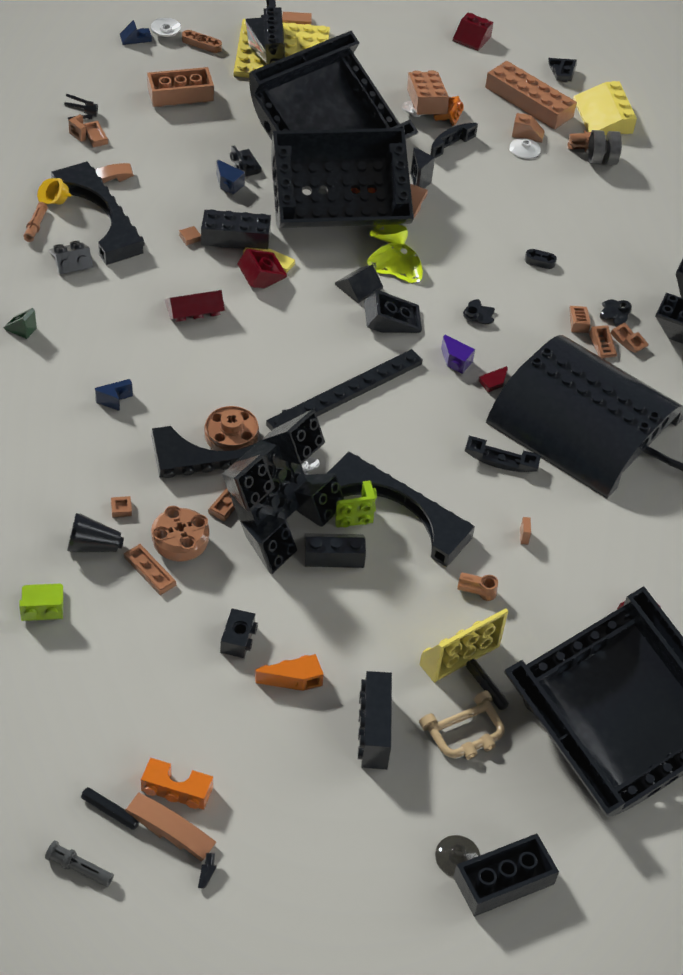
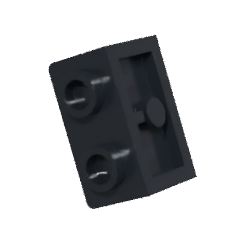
M235 145L231 146L230 159L235 163L237 169L245 172V177L261 173L262 168L249 149L238 151Z

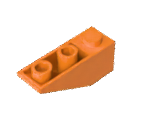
M316 654L304 655L297 659L284 660L277 664L264 665L255 669V682L258 684L300 691L323 686L324 674Z

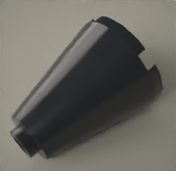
M76 513L67 551L117 552L118 548L122 549L124 537H121V532L83 514Z

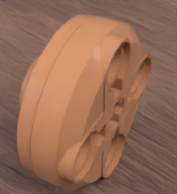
M225 406L216 409L208 416L204 427V436L211 450H238L257 443L259 426L256 417L250 411L237 406Z
M178 506L167 507L152 524L151 536L154 548L161 556L172 561H188L198 557L204 552L209 541L207 517L191 509L179 508Z

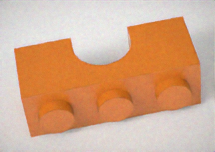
M150 757L141 778V791L150 796L157 795L163 797L170 802L186 804L193 809H205L213 789V776L192 770L186 781L175 782L170 779L172 775L171 763Z

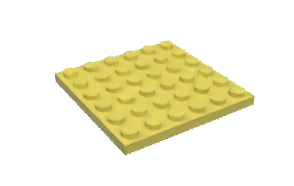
M243 19L233 76L249 78L250 71L263 67L267 63L249 47L246 19ZM283 23L285 57L329 40L330 27Z

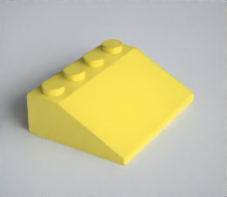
M620 81L604 82L573 97L574 101L577 102L576 106L587 132L602 130L605 135H607L608 131L633 134L637 118Z
M505 608L482 621H476L466 630L458 631L455 636L443 639L432 648H426L421 654L420 666L431 680L436 682L462 668L469 660L478 659L500 647L508 610Z

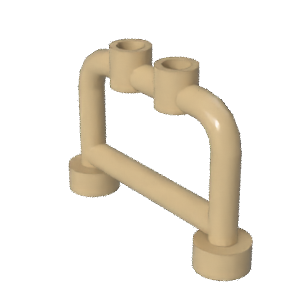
M482 691L475 696L474 701L477 706L438 722L434 714L430 713L419 720L422 729L430 732L440 751L451 758L465 756L467 760H470L478 754L476 750L482 747L485 752L491 751L496 747L495 742L501 739L505 732L502 720L490 703L493 698L488 691ZM485 711L496 727L495 733L485 734L479 740L472 743L466 742L458 749L449 748L439 732Z

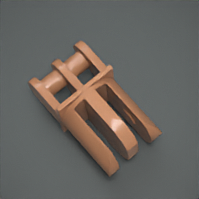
M584 130V133L570 134L567 148L584 149L586 152L591 132Z

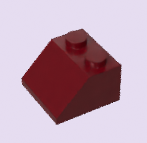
M468 12L461 19L453 41L479 51L491 38L494 22Z
M247 248L237 263L248 284L253 288L265 289L287 277L286 272L273 252Z

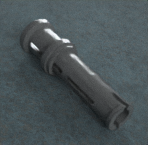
M56 840L51 843L45 854L46 860H53L61 864L64 869L71 868L105 887H108L114 878L113 873L77 856L75 850H68L60 846Z

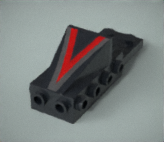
M266 0L267 8H263L264 15H261V18L246 19L248 45L267 65L285 58L282 8H276V0Z

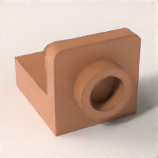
M79 114L68 120L69 133L83 142L86 140V126L83 124V116Z

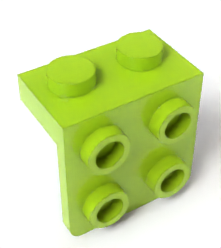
M363 481L360 498L337 501L335 526L337 528L373 523L377 491L376 488H372L371 481Z
M60 583L24 585L22 587V600H19L21 621L63 619V585Z

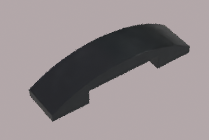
M476 122L465 123L447 129L434 140L430 155L436 159L443 155L444 148L460 139L467 142L476 137L478 124Z
M470 435L468 437L465 452L485 464L516 472H534L538 470L541 459L539 454L523 450L522 455L487 446V440Z

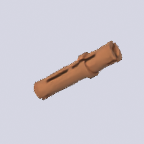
M39 202L31 220L26 225L27 229L23 235L25 241L32 242L36 233L39 232L40 224L48 209L46 203Z

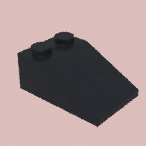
M374 289L364 301L367 328L381 333H420L422 331L419 305Z

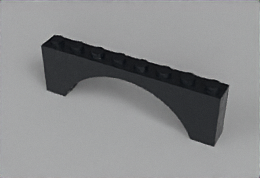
M88 161L51 172V178L62 179L63 183L68 186L71 195L95 203L110 218V229L98 242L99 256L105 265L143 254V246H145L143 237L139 236L136 227L132 226L129 217L125 216L122 207L118 206L115 197L111 196L108 187L104 186L101 177L97 176L95 168L91 167Z
M301 407L282 410L281 416L274 428L302 415ZM172 426L152 428L151 435L159 478H172L180 474L192 475L194 472L200 471L208 473L214 469L227 470L257 444L255 443L251 446L232 451L209 450L185 440Z
M348 451L327 472L336 474L343 497L362 495L363 481H371L372 488H376L377 496L395 501L413 512L428 531L431 540V558L446 567L473 538L475 526L443 508L437 502L428 499L420 492L408 487L405 483L396 480L390 474L381 471L373 464L361 459L358 455Z

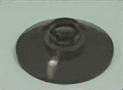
M451 835L442 839L435 851L437 865L444 873L454 877L457 864L480 856L476 844L469 838L461 835ZM455 851H461L462 854H456Z

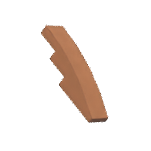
M140 792L137 793L125 809L128 814L159 838L165 837L180 850L186 849L201 862L206 858V853H209L216 843L215 840L192 823Z

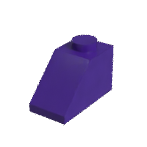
M447 335L443 336L441 350L447 367L463 374L473 363L475 349Z

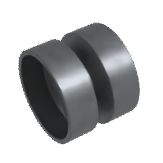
M592 130L588 145L589 163L601 164L604 157L605 164L617 165L622 150L621 133L619 131H608L605 139L604 131Z

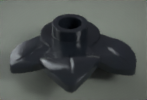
M479 299L470 301L463 311L464 318L469 321H477L480 324H491L494 322L492 315L495 308L481 306L482 304Z
M606 300L602 303L604 308L600 313V319H613L614 325L617 327L628 320L632 305L626 300Z

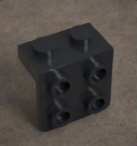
M79 240L72 241L70 245L66 246L57 244L52 249H49L50 253L55 256L59 274L93 267L90 248Z

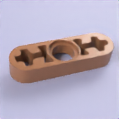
M192 30L182 32V41L185 44L212 53H218L222 50V42L219 39Z

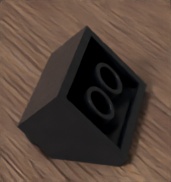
M304 534L305 567L364 568L366 541L363 534Z

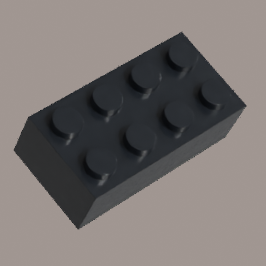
M214 209L204 210L201 226V245L238 249H268L271 215L216 211Z
M366 671L365 679H361V691L359 692L360 709L358 722H360V727L358 729V759L362 760L361 768L387 770L391 752L392 673Z
M536 833L457 864L453 878L475 917L554 885L559 870Z

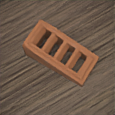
M570 306L571 332L589 333L590 318L587 307Z
M592 326L589 335L598 356L601 358L616 357L617 353L609 326Z

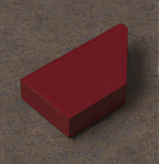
M505 366L479 376L478 381L487 392L501 388L504 385L508 367Z

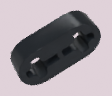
M537 249L526 251L525 262L527 264L545 269H552L556 265L557 257L552 253Z

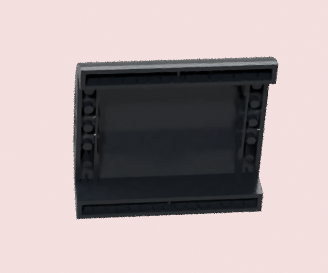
M352 30L250 71L249 85L252 102L257 116L271 140L273 131L404 128L405 139H408L418 134V130L411 120L400 124L354 55L360 42Z
M558 335L545 343L512 375L494 402L486 423L533 453L541 455V458L600 495L608 498L618 488L622 473L670 423L677 426L683 420V405L566 336Z
M644 586L628 595L621 608L527 665L523 660H520L504 670L506 676L607 817L620 814L634 807L683 776V636Z

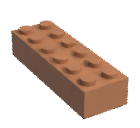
M505 61L487 73L485 88L551 128L556 129L574 117L576 101L511 62Z

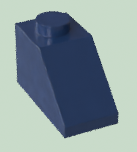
M217 160L216 174L220 189L234 195L245 185V172L221 160Z

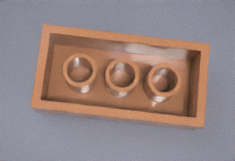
M208 67L147 73V88L153 107L214 101V84Z
M418 70L408 72L407 90L416 114H447L449 96L439 73L434 70H429L428 72Z

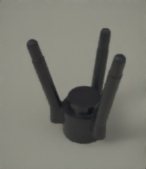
M66 94V97L85 103V105L64 102V105L84 109V113L87 115H82L83 119H92L93 116L97 117L98 104Z

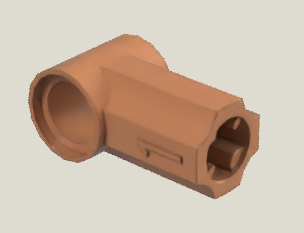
M462 572L459 577L457 590L478 594L483 600L491 601L497 596L498 579L493 575L480 577Z

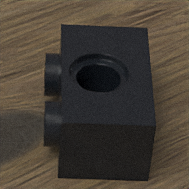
M231 609L221 638L220 653L245 658L246 652L251 651L253 639H251L252 634L256 635L258 629V622H255V613Z

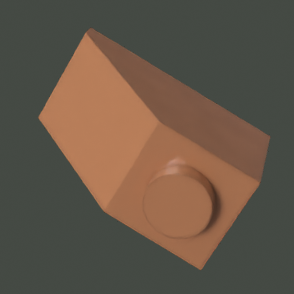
M517 113L512 137L527 138L542 143L545 132L533 116Z

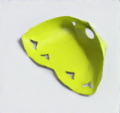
M399 224L377 225L373 227L374 230H371L369 235L388 243L405 244L408 230L406 226Z
M386 244L371 254L367 260L368 265H372L371 262L376 263V267L374 266L376 272L393 274L409 283L421 281L423 275L418 255L415 256L416 252L406 244ZM401 249H406L407 253L403 254Z

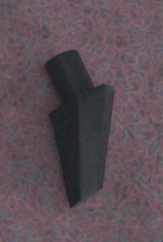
M206 853L205 864H202L198 888H206L217 868V865H214L215 853Z

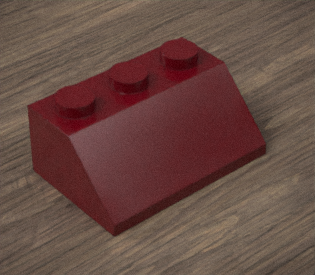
M222 290L165 299L170 319H176V322L186 321V317L193 316V319L204 318L203 314L210 313V317L221 315L220 311H225Z

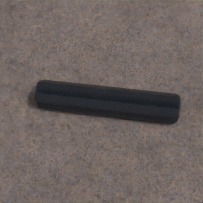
M476 659L469 660L466 663V668L484 691L490 693L493 698L492 701L498 709L504 710L509 705L507 698Z
M90 787L83 790L81 798L131 830H135L139 826L140 822L128 814L124 808Z

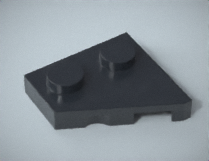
M548 58V64L556 80L563 82L572 81L577 66L576 59Z

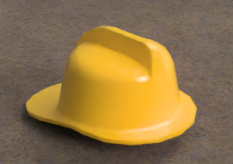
M60 178L46 179L39 186L37 193L38 201L46 204L61 205L66 201L67 197L72 196L69 193L68 186Z

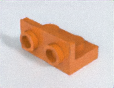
M459 96L449 97L447 114H434L435 121L450 119L452 126L456 125L464 110L463 102H461Z

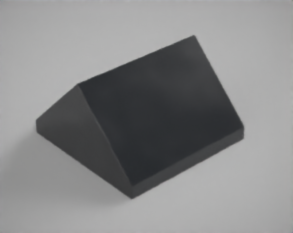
M413 148L410 174L413 185L425 189L432 183L435 157L418 148Z
M373 264L361 267L335 282L338 288L357 303L368 298L374 289H383Z

